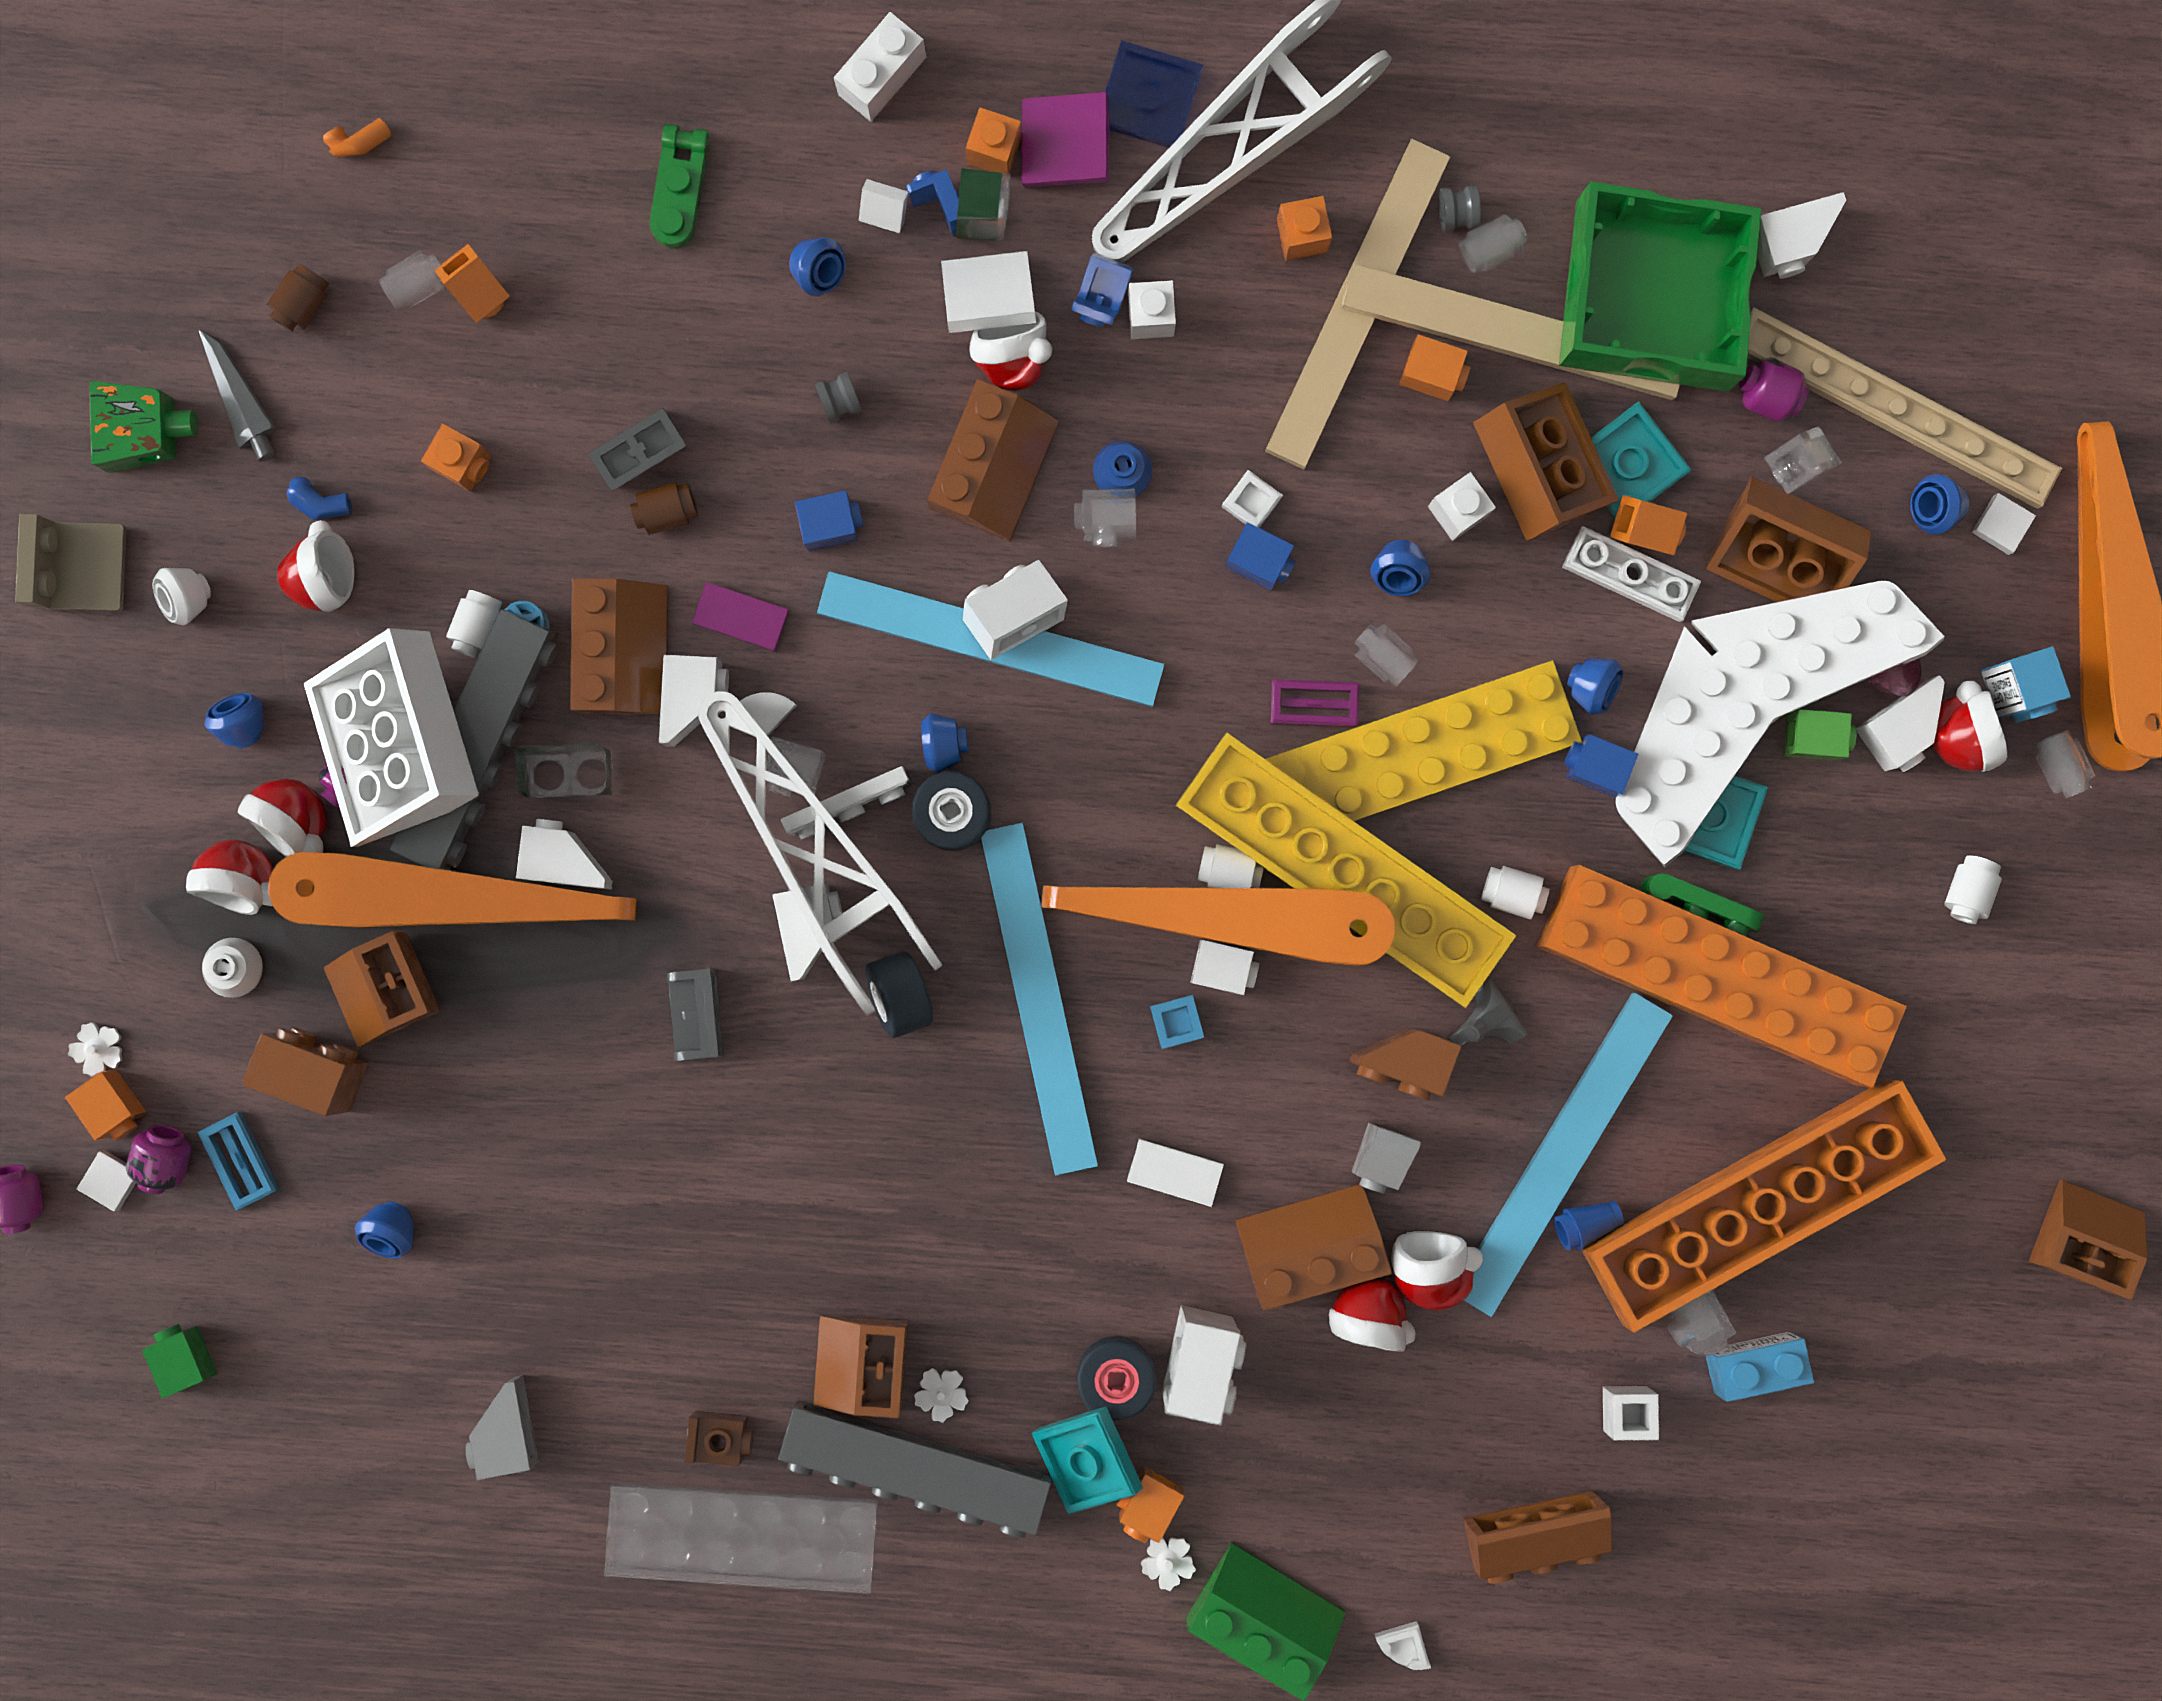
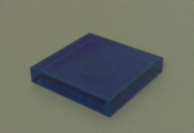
M1121 40L1105 90L1110 97V131L1170 148L1184 133L1203 71V64Z

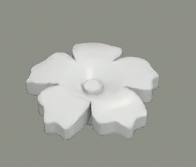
M94 1022L81 1025V1031L77 1034L78 1039L82 1042L69 1044L68 1055L73 1057L76 1063H84L83 1074H89L91 1077H94L101 1071H106L107 1066L117 1068L122 1061V1048L114 1046L122 1038L117 1028L103 1026L99 1029Z
M934 1368L925 1371L920 1382L924 1390L914 1394L915 1405L921 1407L924 1412L929 1411L933 1407V1421L944 1423L947 1418L953 1415L952 1408L964 1410L965 1405L968 1403L966 1390L964 1388H957L961 1384L963 1376L957 1370H944L942 1376Z
M1163 1537L1160 1543L1151 1539L1150 1546L1147 1548V1553L1151 1557L1141 1561L1142 1573L1148 1575L1151 1580L1159 1576L1160 1589L1171 1591L1174 1586L1180 1584L1179 1576L1191 1579L1196 1569L1192 1564V1557L1185 1555L1190 1549V1544L1184 1538L1177 1539L1171 1537L1168 1546Z

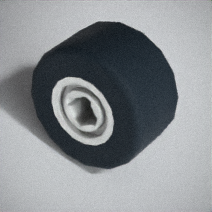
M943 771L929 777L917 789L912 801V819L917 832L930 845L944 851H961L975 845L985 834L991 822V803L985 789L973 777L959 771Z
M901 951L866 965L865 976L869 994L877 1016L890 1037L897 1038L931 1025L933 1009L928 990L915 960L908 952Z

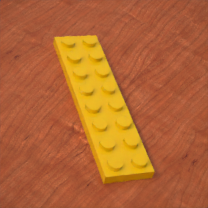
M1552 660L1266 758L1265 760L1352 821H1356L1572 746L1573 741L1582 743L1554 661Z
M1225 733L1175 805L1294 889H1333L1362 892L1379 898L1390 909L1395 923L1394 939L1386 953L1465 1008L1517 936L1228 733ZM1355 920L1350 925V928L1361 936L1367 933V924L1362 920Z

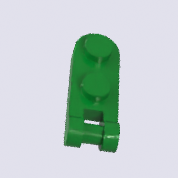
M664 125L662 149L650 215V229L655 239L662 246L669 249H678L687 245L695 233L710 143L709 130L695 128L694 132L680 130L679 125ZM678 148L692 150L690 161L677 159Z
M1661 873L1647 876L1640 885V891L1660 900L1669 899L1682 904L1683 910L1706 920L1708 915L1724 922L1722 927L1748 937L1750 931L1759 933L1765 915L1754 909L1668 874Z

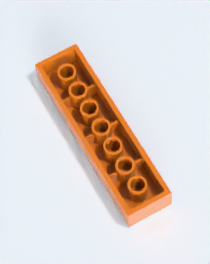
M1581 865L1569 867L1535 946L1860 1087L1873 1088L1907 1007Z
M1885 1079L1874 1085L1873 1088L1865 1090L1624 1223L1623 1226L1617 1227L1614 1231L1581 1251L1622 1325L1630 1331L1636 1332L1946 1161V1158L1903 1081Z

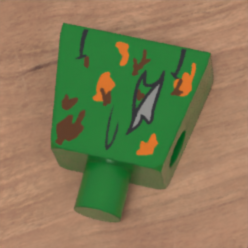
M89 381L91 464L106 472H117L172 460L176 456V437H192L198 434L196 412L194 410L175 411L174 399L161 390Z

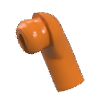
M377 118L350 137L346 135L343 127L336 126L323 135V141L331 149L328 151L337 158L366 154L392 135L385 122Z

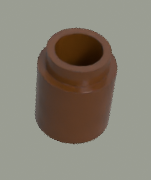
M298 263L294 271L288 270L266 305L273 309L269 317L292 332L296 326L305 330L326 298L327 294L324 291L329 283L309 268Z
M677 482L638 492L636 493L637 502L630 504L636 527L638 529L645 528L648 535L689 524V519L698 517L696 502L689 483L678 485Z

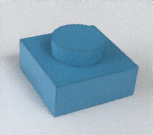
M1193 995L1150 1006L1161 1049L1204 1038Z

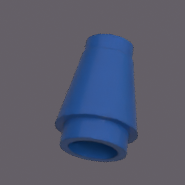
M1614 1200L1607 1203L1563 1209L1562 1215L1554 1218L1557 1236L1566 1250L1576 1248L1578 1251H1581L1614 1231L1617 1227L1624 1225L1622 1211Z

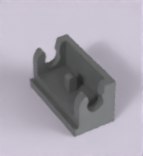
M661 408L589 452L588 455L612 492L686 447V444L665 409Z
M709 968L666 973L669 986L675 1061L724 1056L716 969Z

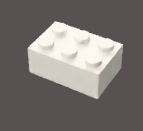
M1181 1305L1162 1388L1166 1413L1218 1425L1221 1424L1223 1413L1231 1414L1236 1394V1387L1233 1386L1231 1374L1233 1368L1241 1369L1246 1348V1342L1243 1341V1336L1240 1335V1330L1237 1328L1232 1316Z

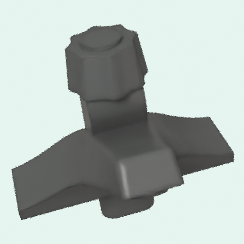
M1491 979L1482 984L1475 994L1476 1006L1471 1016L1448 1039L1452 1043L1463 1046L1473 1041L1478 1042L1486 1037H1499L1511 1045L1527 1036L1528 1033L1515 1015L1516 1008L1511 1000L1503 997Z

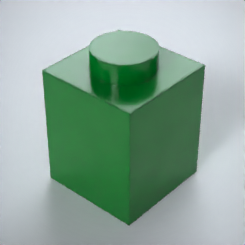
M180 1324L174 1325L154 1334L156 1343L141 1349L162 1399L218 1374L198 1326L182 1331Z

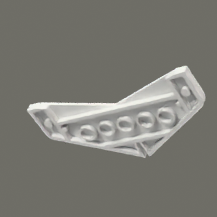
M1877 581L1692 620V625L1717 653L1711 656L1684 626L1634 751L1639 755L1623 795L1616 797L1618 813L1661 864L1666 867L1683 853L1694 837L1698 827L1774 721L1781 716L1901 663L1906 664L1925 656L1944 641L1945 636L1898 586L1889 581Z

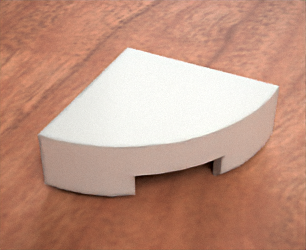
M767 692L753 694L740 701L767 736L797 707L790 699L776 693Z
M1417 1621L1374 1633L1383 1653L1396 1663L1413 1670L1431 1668Z

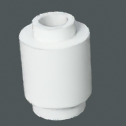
M469 590L466 599H460L446 638L454 641L451 649L477 658L478 652L482 651L499 614L502 602L483 593Z
M1216 844V848L1205 846L1198 880L1208 882L1207 887L1259 888L1263 867L1237 848Z
M1966 856L1964 863L1959 864L1944 903L1947 908L1952 910L1950 916L1970 924H1976L1978 919H1988L2002 880L1999 876L2001 866L1982 857Z
M1502 866V869L1491 867L1481 900L1491 903V908L1531 920L1534 912L1543 913L1550 889L1542 887L1543 877Z

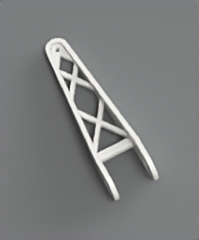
M1315 0L1264 47L1097 223L1092 233V242L1096 254L1120 263L1128 260L1337 115L1384 72L1391 62V56L1386 50L1376 53L1335 88L1321 97L1287 58L1292 51L1330 18L1341 0ZM1273 70L1305 107V110L1295 115L1254 120L1265 78ZM1252 91L1244 121L1218 124ZM1282 127L1244 155L1250 131ZM1241 132L1230 167L1207 184L1174 188L1183 157L1205 136ZM1169 172L1165 188L1163 190L1150 191ZM1188 197L1167 213L1171 199ZM1161 200L1153 225L1149 228L1125 230L1131 208L1136 203ZM1112 237H1117L1118 242L1111 243L1110 239Z
M724 691L711 693L704 698L698 711L699 721L820 947L867 1016L875 1011V1008L839 954L834 942L889 905L892 906L934 970L943 966L904 906L741 702L731 693ZM726 712L725 718L720 719L719 713ZM730 727L757 737L756 766L730 756ZM767 751L790 780L766 771ZM738 770L756 777V802ZM766 781L803 795L814 808L815 854L775 838L765 820ZM825 824L866 875L824 858ZM784 852L814 864V907ZM824 869L877 890L825 926L823 925Z

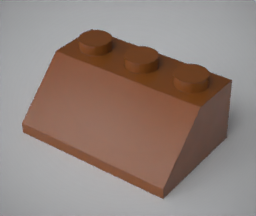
M977 379L928 496L927 502L930 510L1010 542L1059 421L1020 396Z
M1566 382L1504 402L1473 422L1526 541L1558 530L1619 501Z
M1751 477L1729 514L1708 560L1706 570L1776 602L1848 588L1868 559L1872 531L1755 477Z
M572 578L571 711L580 716H660L664 655H668V585L617 578Z
M1359 1184L1235 1220L1258 1302L1263 1311L1392 1274L1379 1228L1364 1188Z
M1592 1490L1463 1518L1474 1571L1480 1580L1487 1579L1488 1583L1506 1582L1514 1578L1513 1573L1530 1569L1533 1574L1552 1572L1558 1568V1563L1572 1560L1578 1565L1591 1564L1601 1559L1600 1554L1612 1552L1610 1508Z

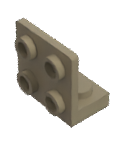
M19 514L15 602L34 609L121 611L123 609L126 527L122 524L53 522L37 514Z

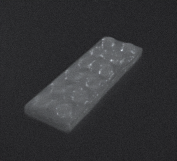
M613 1483L610 1488L604 1576L871 1594L878 1500Z

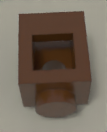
M694 1411L689 1417L684 1463L693 1464L694 1462L739 1466L744 1456H750L752 1452L754 1429L747 1428L748 1416ZM716 1434L724 1436L727 1442L726 1447L723 1449L715 1448L711 1442L712 1436Z

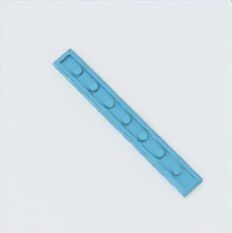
M828 571L817 614L820 616L1153 707L1164 668L1162 663L1047 631L1041 632L990 660L964 623V608Z
M1023 822L986 830L981 839L1054 1174L1060 1175L1096 1167L1098 1163Z
M1637 993L1630 995L1478 1247V1250L1482 1253L1483 1261L1480 1268L1474 1271L1473 1289L1464 1301L1492 1317L1673 1015Z

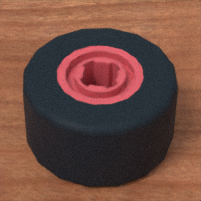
M1122 1336L1104 1337L1090 1345L1080 1358L1077 1370L1079 1395L1086 1407L1091 1411L1106 1406L1113 1421L1131 1419L1144 1411L1153 1399L1157 1384L1154 1362L1147 1350L1135 1340Z

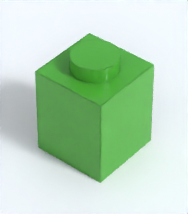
M1802 709L1788 713L1784 757L1829 761L1848 758L1849 751H1853L1857 736L1855 725H1851L1852 714Z

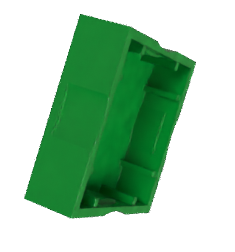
M1590 181L1576 200L1559 366L1729 392L1746 376L1751 323L1749 289L1756 268L1761 208L1706 199H1674L1650 190Z

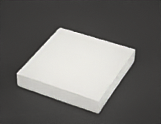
M1027 251L941 261L949 333L1036 323Z

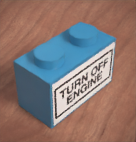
M2053 646L1980 670L1987 691L1991 693L1998 719L2013 715L2015 723L2036 718L2057 711L2055 702L2071 697Z
M1792 1332L1704 1350L1714 1394L1726 1402L1814 1383L1805 1340Z

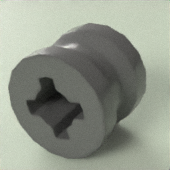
M1468 185L1462 191H1453L1449 187L1440 188L1438 206L1442 231L1452 232L1458 226H1465L1469 230L1478 229L1481 211L1477 186Z
M847 371L840 373L836 380L829 383L823 380L814 383L830 424L838 422L844 414L851 413L857 415L862 413Z

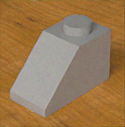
M1368 1122L1351 1172L1361 1177L1359 1185L1382 1194L1385 1193L1387 1186L1398 1190L1419 1150L1421 1142Z
M523 1375L515 1376L503 1385L469 1435L470 1442L466 1443L465 1448L466 1459L469 1468L475 1469L477 1480L528 1471L539 1462Z

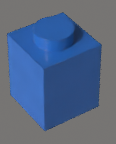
M846 490L795 501L803 543L808 551L859 540L856 528L864 527L858 501L850 502Z
M1247 522L1226 562L1225 568L1271 591L1276 580L1285 584L1296 560L1289 557L1294 545Z
M1591 734L1581 738L1582 743L1573 741L1564 761V765L1570 767L1566 779L1613 798L1623 795L1639 754Z

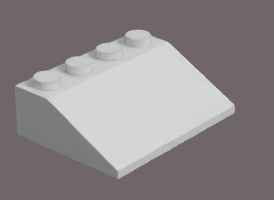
M389 628L304 683L351 847H359L450 813L479 796L429 631ZM341 766L344 768L347 784L343 778Z

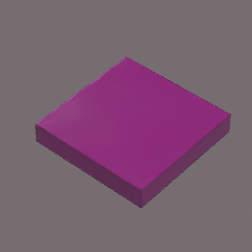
M1107 92L1022 99V184L1025 188L1110 182V97Z

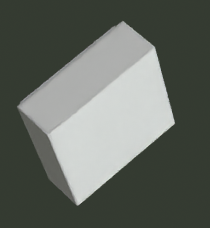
M866 179L862 188L859 221L900 233L905 220L908 191Z
M1247 470L1222 504V508L1245 525L1249 522L1260 528L1283 495Z
M1998 493L1992 497L1972 533L2009 555L2014 553L2036 515Z
M106 1150L98 1152L77 1190L115 1212L121 1209L136 1183L127 1175L126 1162Z

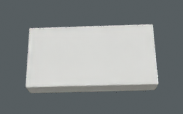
M1139 1138L1127 1182L1212 1207L1224 1164Z

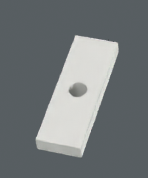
M1584 526L1579 529L1562 568L1678 622L1684 620L1701 583L1700 580ZM1627 567H1633L1638 571L1637 580H1632L1628 577Z
M901 766L827 798L820 803L832 818L839 816L842 823L865 813L863 805L879 798L881 805H884L906 795L903 787L909 785L910 780L904 767ZM812 806L780 819L787 834H799L801 840L815 835V810Z

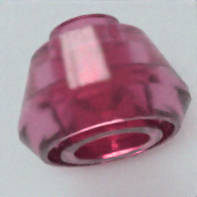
M1920 658L1906 664L1901 663L1867 678V680L1880 692L1904 697L1908 696L1917 689L1921 682L1922 667Z

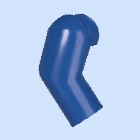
M296 477L290 481L289 488L286 491L290 504L310 519L321 520L352 514V504L348 493L323 497L314 490L308 478Z

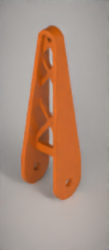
M2109 421L2083 423L2080 426L2077 436L2080 707L2085 743L2092 758L2108 770L2127 772L2143 766L2150 759L2162 758V601L2113 426ZM2155 717H2157L2158 720H2159V728H2158V729H2157L2156 718H2155ZM2115 731L2123 745L2116 742L2114 738Z
M294 853L276 865L271 873L268 884L269 897L276 911L287 920L300 924L341 927H386L582 920L635 921L636 898L612 897L346 854Z
M1044 885L1041 908L1064 910L1316 962L1363 966L1378 960L1390 948L1395 934V923L1392 913L1379 898L1368 893L1333 889L1058 887ZM1362 920L1367 924L1368 930L1363 937H1355L1351 934L1350 925L1353 921Z

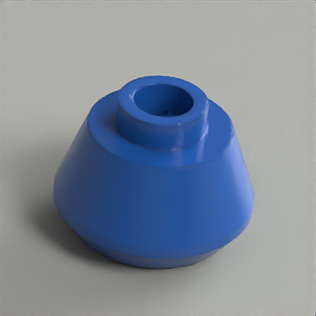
M831 238L803 240L797 244L791 253L789 260L790 272L801 289L811 296H823L834 290L841 282L845 273L846 262L843 249L837 241Z
M1126 440L1114 441L1104 446L1097 454L1093 464V475L1097 486L1109 497L1121 500L1130 499L1141 494L1148 486L1152 476V463L1147 452L1138 444ZM1127 460L1131 462V467L1128 466Z
M1933 474L1923 478L1916 485L1910 499V511L1914 522L1922 531L1928 534L1947 532L1966 517L1969 509V497L1964 487L1941 474Z
M1396 540L1386 544L1373 561L1370 570L1374 583L1384 592L1395 596H1408L1418 592L1427 585L1431 573L1422 549L1417 544L1408 540Z
M1588 658L1584 664L1578 662L1574 666L1567 685L1572 688L1571 696L1589 714L1597 715L1606 712L1611 706L1620 688L1624 671L1618 660Z
M238 693L228 696L209 708L206 713L204 726L226 746H235L237 749L249 747L260 739V733L264 729L262 701L250 693Z
M929 713L921 721L922 745L927 768L940 773L961 762V753L969 752L966 726L958 727L956 719L934 713Z
M390 1201L374 1206L355 1224L354 1229L357 1241L368 1251L385 1258L396 1259L410 1253L413 1247L414 1221L409 1216L410 1211L405 1206Z

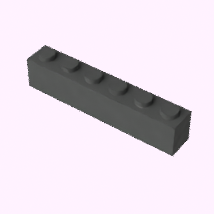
M500 609L454 709L455 718L479 796L450 813L399 831L392 843L391 851L428 868L450 871L451 866L457 867L467 849V844L463 842L469 828H474L484 813L485 804L481 803L488 787L493 788L502 774L504 765L500 763L501 758L507 747L512 748L521 733L522 725L518 723L525 707L530 708L539 694L540 685L537 684V680L543 668L548 669L558 653L559 645L555 643L559 635L558 633L511 611Z
M797 1401L793 1407L778 1460L788 1462L786 1468L796 1473L812 1475L813 1470L830 1475L829 1481L837 1485L853 1488L855 1483L873 1487L872 1493L878 1497L889 1500H897L898 1495L915 1500L914 1505L922 1510L939 1513L940 1509L944 1508L958 1512L957 1518L961 1521L974 1525H982L983 1520L1001 1525L999 1529L1001 1532L1019 1538H1024L1026 1533L1036 1535L1051 1484L1050 1474L801 1401Z

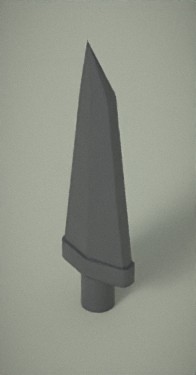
M198 329L239 448L245 449L252 445L259 461H267L273 458L275 452L267 438L276 429L272 418H269L224 345Z

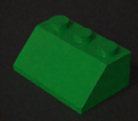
M1231 1542L1187 1615L1186 1622L1190 1633L1300 1700L1305 1701L1328 1662L1344 1619L1345 1611Z

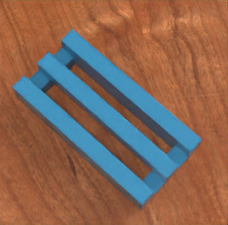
M242 1111L236 1112L197 1132L236 1211L280 1190ZM231 1125H233L240 1139V1142L263 1186V1188L261 1189L259 1188L252 1174V1171L229 1127ZM217 1132L220 1133L235 1167L239 1171L249 1192V1195L245 1197L214 1136Z

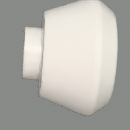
M162 568L153 579L155 599L163 615L170 622L186 625L207 607V599L211 597V591L207 580L202 574H196L189 568Z
M226 938L216 942L208 949L202 963V973L208 987L218 995L231 998L240 997L251 992L259 983L263 971V963L258 950L251 943L240 938Z

